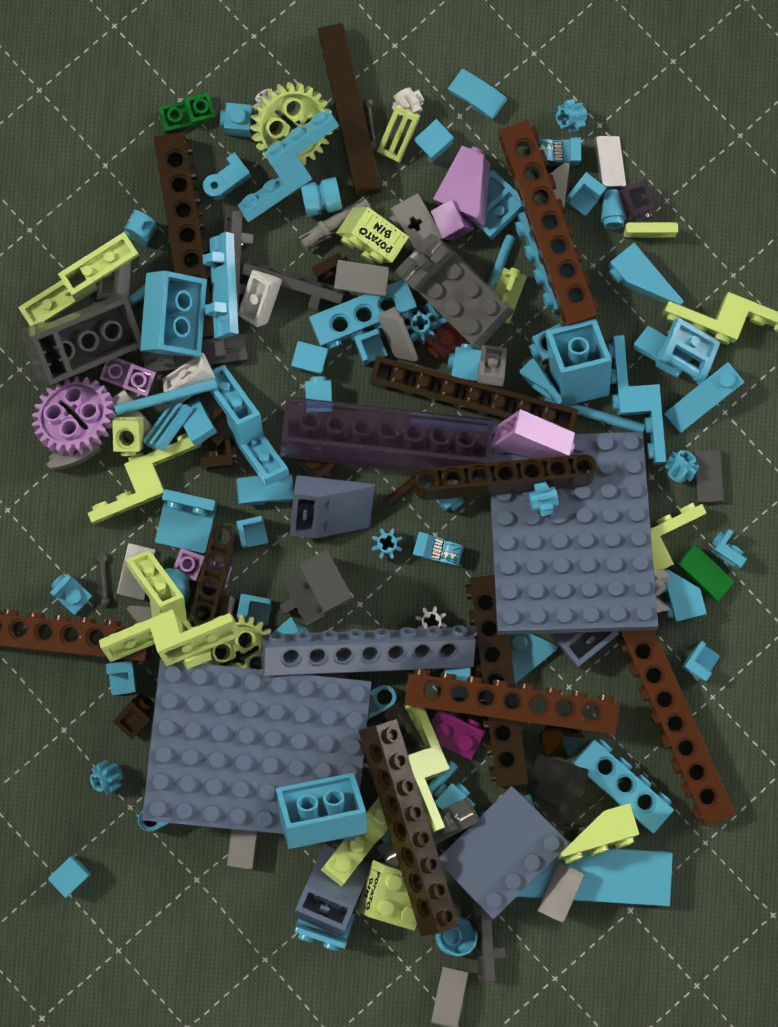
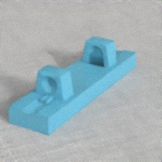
M224 232L210 238V253L203 255V265L211 267L212 303L205 305V315L213 317L214 338L221 340L239 334L234 233Z

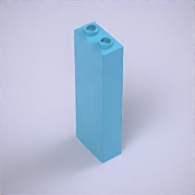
M608 847L609 850L595 856H590L589 852L583 853V858L565 864L564 859L557 861V858H555L517 897L543 898L558 862H561L585 874L574 900L670 906L673 853L670 851Z

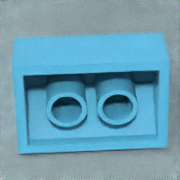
M170 271L146 273L140 351L161 355L201 357L207 279Z
M354 772L276 788L282 828L288 849L367 833L366 810Z

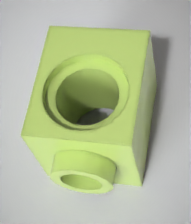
M116 417L112 420L113 452H121L122 456L137 455V452L144 448L143 417ZM123 431H130L134 435L133 443L124 440Z

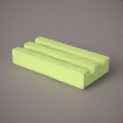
M397 105L377 152L400 163L421 115L413 114L411 110H405L402 106ZM400 114L403 118L388 151L384 148ZM408 119H410L412 122L398 154H395L396 146Z
M677 222L627 223L624 227V238H675L678 233Z

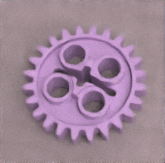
M76 376L74 382L71 383L67 378L65 379V385L61 386L57 382L55 383V390L47 388L49 393L47 397L39 396L43 403L34 405L38 412L32 414L35 420L32 426L36 430L34 433L44 447L47 446L52 453L57 450L59 455L62 456L67 451L69 456H73L74 451L78 450L80 455H83L85 447L92 451V443L96 442L101 445L102 442L99 438L101 436H109L106 428H113L111 420L116 418L113 412L115 407L112 396L104 385L100 386L97 380L91 383L89 378L85 377L83 382H81L79 377ZM65 403L69 407L71 412L77 418H80L82 423L86 427H88V429L84 430L78 424L75 418L72 415L68 414L66 409L62 407L60 404Z

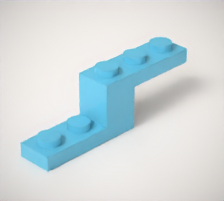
M329 109L315 114L310 122L304 126L296 127L290 132L288 137L282 141L274 142L264 152L279 177L269 180L262 189L254 194L247 195L238 204L248 222L312 180V177L297 155L339 127Z
M624 335L613 336L611 343L607 344L608 352L611 359H613L610 383L615 384L616 393L612 394V408L617 410V416L648 414L649 418H645V431L650 433L651 443H647L648 459H652L653 465L664 464L666 462L660 384L628 386Z
M225 365L213 369L218 389L209 392L226 414L229 435L266 486L288 476L287 466L263 435L259 411Z

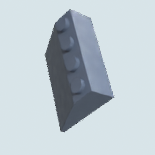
M512 786L479 817L480 820L477 823L471 825L439 857L441 866L492 919L512 902L570 844Z

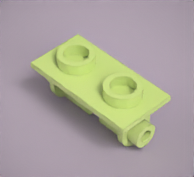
M503 268L495 292L515 310L527 276L520 274L521 271L511 268L509 270ZM512 315L505 321V323H510Z

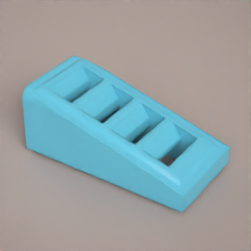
M532 358L520 370V374L532 389L554 403L560 404L563 400L537 360Z

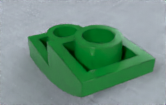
M209 92L186 97L182 102L160 106L157 109L164 134L189 128L216 117Z
M692 545L677 562V566L692 582L698 583L714 601H719L734 584V581L695 545Z

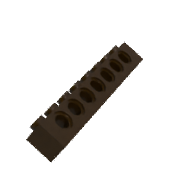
M184 132L155 136L153 138L175 273L207 279L205 305L212 303V290H210L209 286L211 267L203 265V255L209 253L207 239L202 240L201 230H205L203 214L198 215L197 205H201L199 189L194 190L193 180H197L195 164L190 165L189 155H193L191 139L186 140ZM180 157L183 159V163L179 167H172L169 165L172 158ZM178 182H184L187 184V188L183 192H176L173 190L174 185ZM182 207L191 209V213L187 217H180L177 215V212ZM185 232H193L195 234L194 240L189 243L183 242L181 237ZM189 257H197L199 263L196 267L189 268L185 265L186 260ZM206 315L204 317L202 339L214 338L213 317Z
M376 356L370 378L371 386L503 421L521 409L572 432L579 410Z
M494 575L469 578L470 584H465L467 600L472 599L474 609L468 610L470 626L476 625L477 636H474L476 639L475 652L479 651L480 662H475L477 678L482 677L483 684H489L488 679L490 675L499 673L503 676L504 681L509 682L508 687L516 688L509 634L497 635L496 632L495 635L489 637L482 633V625L487 621H492L497 626ZM487 595L493 599L494 605L490 610H482L479 607L478 601L482 596ZM495 647L500 651L501 656L497 662L491 663L486 660L485 652L488 648ZM482 690L479 693L481 704L486 703V705H489L492 702L493 695L489 690ZM513 693L505 697V702L509 709H514L518 706L517 695ZM482 716L484 730L490 731L491 740H486L487 756H493L494 766L489 767L491 782H496L497 788L528 784L520 721ZM505 725L510 729L511 735L507 740H499L496 737L495 731L499 726ZM503 752L512 753L514 756L513 764L507 767L501 765L499 762L500 754Z
M397 719L358 730L420 936L440 934L460 926Z

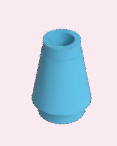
M607 190L604 192L601 222L604 224L605 229H620L624 227V222L626 221L621 197L618 190Z

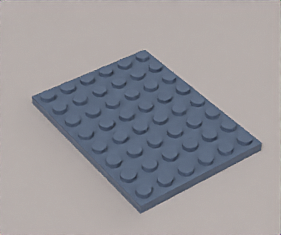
M643 432L575 434L573 440L575 447L572 455L588 454L595 459L596 471L594 480L587 486L556 489L559 506L553 507L554 514L541 517L539 511H532L528 493L533 491L490 495L497 635L658 629ZM488 436V463L535 459L491 448L494 436ZM584 467L578 469L582 473L589 472V470ZM553 470V471H552V473L555 474V475H562V474H564V473H563L562 471H560V470ZM533 472L525 474L527 477L530 478L537 477V474ZM509 475L499 476L502 480L511 479Z
M160 659L142 820L284 834L276 788L354 772L360 791L364 747L358 730L367 728L371 681L305 674L264 676V670L202 663L187 669L182 661L166 666L163 660ZM350 836L341 839L355 841V836Z

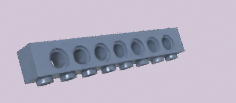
M457 625L453 628L431 626L427 629L405 627L400 630L378 628L373 631L352 629L347 632H336L333 630H326L320 633L299 631L293 634L273 632L262 635L261 664L264 676L466 668L474 666L476 639L471 627ZM341 648H347L344 651H338ZM315 649H321L318 652H312ZM289 650H294L292 653H285Z

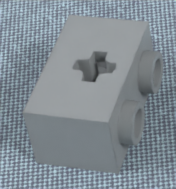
M418 193L391 208L392 216L389 217L391 224L409 236L404 244L408 253L414 251L430 233L443 240L436 223ZM411 222L415 225L420 224L419 231L416 232L414 228L410 229Z

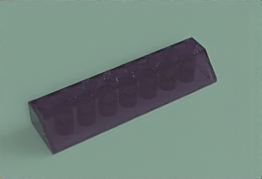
M286 396L280 457L419 472L426 468L491 463L493 419Z

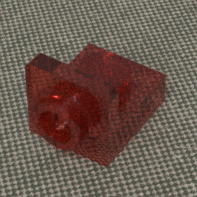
M447 321L434 332V339L429 336L425 339V345L427 346L425 350L433 359L440 358L444 361L449 356V353H452L465 338Z

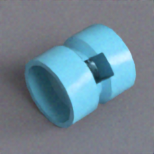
M336 177L323 179L319 185L313 181L301 186L307 217L321 215L322 210H326L328 213L342 210Z

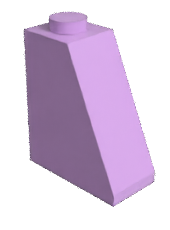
M461 146L433 198L438 206L449 200H454L462 218L468 219L482 227L486 223L490 163L485 157V152L474 146L471 149Z
M520 409L497 425L491 448L530 458L572 455L575 444L573 440L575 433Z

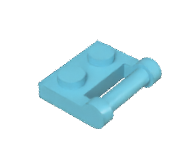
M677 318L672 323L666 341L657 355V360L662 363L668 362L693 377L694 381L701 384L708 376L721 342L681 318ZM674 348L699 361V368L673 354Z

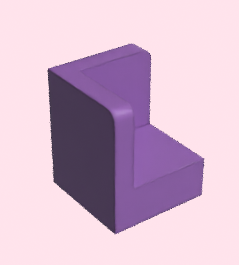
M449 200L431 211L443 239L454 241L474 230L471 221L462 218L454 200Z

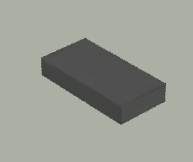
M721 450L694 451L695 464L699 465L695 474L697 503L723 502Z

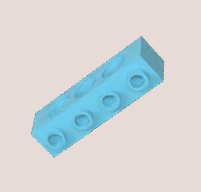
M521 212L517 217L518 222H515L516 231L519 237H524L527 246H524V251L528 261L533 260L536 269L533 270V274L537 284H542L545 293L542 294L547 309H552L553 314L557 313L559 309L532 237L525 213ZM546 218L543 220V225L547 229H554L556 227L553 219ZM556 242L551 245L555 253L560 254L565 251L561 243ZM560 268V274L563 277L570 278L573 276L571 268ZM571 291L568 293L569 299L572 302L582 301V296L579 292Z
M401 279L387 285L386 296L364 294L310 316L309 320L320 347H327L328 350H332L341 346V341L351 338L354 341V337L364 334L373 328L382 330L378 315L384 312L380 307L384 301L393 302L403 320H407L408 316L413 317V312L417 310V305L406 281ZM360 311H368L371 314V319L367 322L359 321L357 314ZM343 320L348 326L346 330L338 332L333 328L334 322Z
M592 739L572 764L617 804L622 806L630 803L634 818L650 833L654 834L674 811L669 806L672 801L662 792L656 794L650 789L652 783L643 775L635 776L630 771L632 766L625 759L620 757L617 760L610 754L613 749L602 739L599 742ZM607 759L611 763V770L603 775L598 770V764L601 760ZM622 777H628L631 781V787L626 792H622L618 788V781ZM643 794H647L651 800L650 806L646 809H641L638 806V798Z

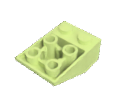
M630 803L603 811L556 857L557 861L564 859L565 864L583 858V853L589 852L590 856H595L609 850L608 846L615 844V848L618 849L634 843V838L639 835V831Z

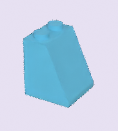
M593 319L546 331L551 381L563 400L560 405L568 406L608 396L610 393L612 359L597 320Z

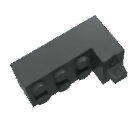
M432 233L395 271L412 289L418 291L471 345L479 349L515 312L445 241Z
M119 294L52 322L45 323L41 321L18 331L36 379L48 385L60 382L138 349L141 346V333L128 298Z
M328 550L298 564L301 570L282 579L291 598L279 605L283 614L285 615L297 609L307 627L353 603V597Z

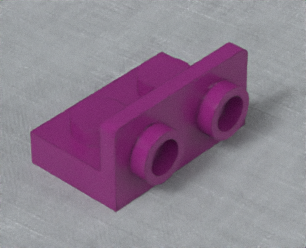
M437 710L431 725L439 744L471 760L485 734V731L481 730L482 724L468 718L467 722H464L457 718L458 712Z

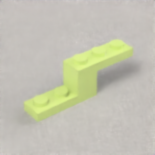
M125 232L58 273L62 280L18 308L30 326L41 321L46 323L97 291L98 287L95 283L138 257L139 254Z
M730 292L724 296L716 319L668 301L662 313L663 316L667 317L666 320L673 323L674 319L681 318L701 331L715 336V339L726 345L729 342L734 343L738 339L746 317H750V321L760 326H764V324L770 325L778 333L777 311Z
M186 433L177 437V442L168 445L164 451L152 448L153 452L147 455H143L141 452L129 457V462L124 465L136 493L131 494L128 491L116 496L117 501L107 504L104 501L92 506L93 511L88 512L91 523L95 525L162 497L164 488L155 466L202 447V444L200 443L195 446Z
M691 503L679 509L681 514L674 518L669 514L656 520L658 526L651 528L654 571L665 569L674 564L660 536L705 515L706 511L702 504L695 507L694 503Z
M147 550L127 558L126 564L128 569L150 599L152 618L173 609L182 623L184 632L193 628L186 617L184 596L152 552ZM207 649L181 661L187 669L211 660V652Z
M172 609L100 639L99 643L110 662L155 644L161 659L166 666H169L239 637L241 634L230 613L184 632L182 623Z
M403 703L399 706L401 717L411 735V742L417 750L416 753L410 754L408 757L430 830L433 834L445 828L426 780L449 770V766L425 708L407 706Z
M379 797L366 811L367 833L355 835V841L343 840L321 869L340 886L347 881L373 845L388 830Z

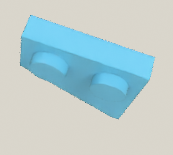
M491 170L489 175L486 223L484 227L475 224L492 240L523 210L517 191L494 170Z
M509 634L515 684L555 652L558 646L533 634ZM493 673V674H495V675H497V676L503 678V676H502L501 674H499V673Z

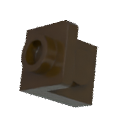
M338 252L312 267V272L317 281L321 279L327 281L336 276L338 260L349 261L347 257L342 258Z
M225 439L226 454L222 455L221 451L207 452L206 457H200L201 468L203 470L234 467L233 460H238L236 444L231 445V440Z
M316 444L311 446L296 460V463L309 477L331 479L335 475L332 471L336 468L335 464L326 457Z
M140 693L129 702L113 723L130 739H133L153 718L155 704L150 698Z

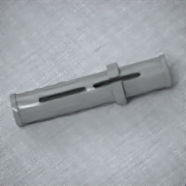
M362 196L329 219L319 221L316 227L299 236V241L304 249L308 251L325 239L327 241L331 239L353 207H369L371 209L365 197Z

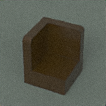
M219 406L209 417L217 433L208 439L220 449L225 444V439H230L231 436L229 435L226 414Z
M547 725L539 735L548 757H570L585 738L580 729Z

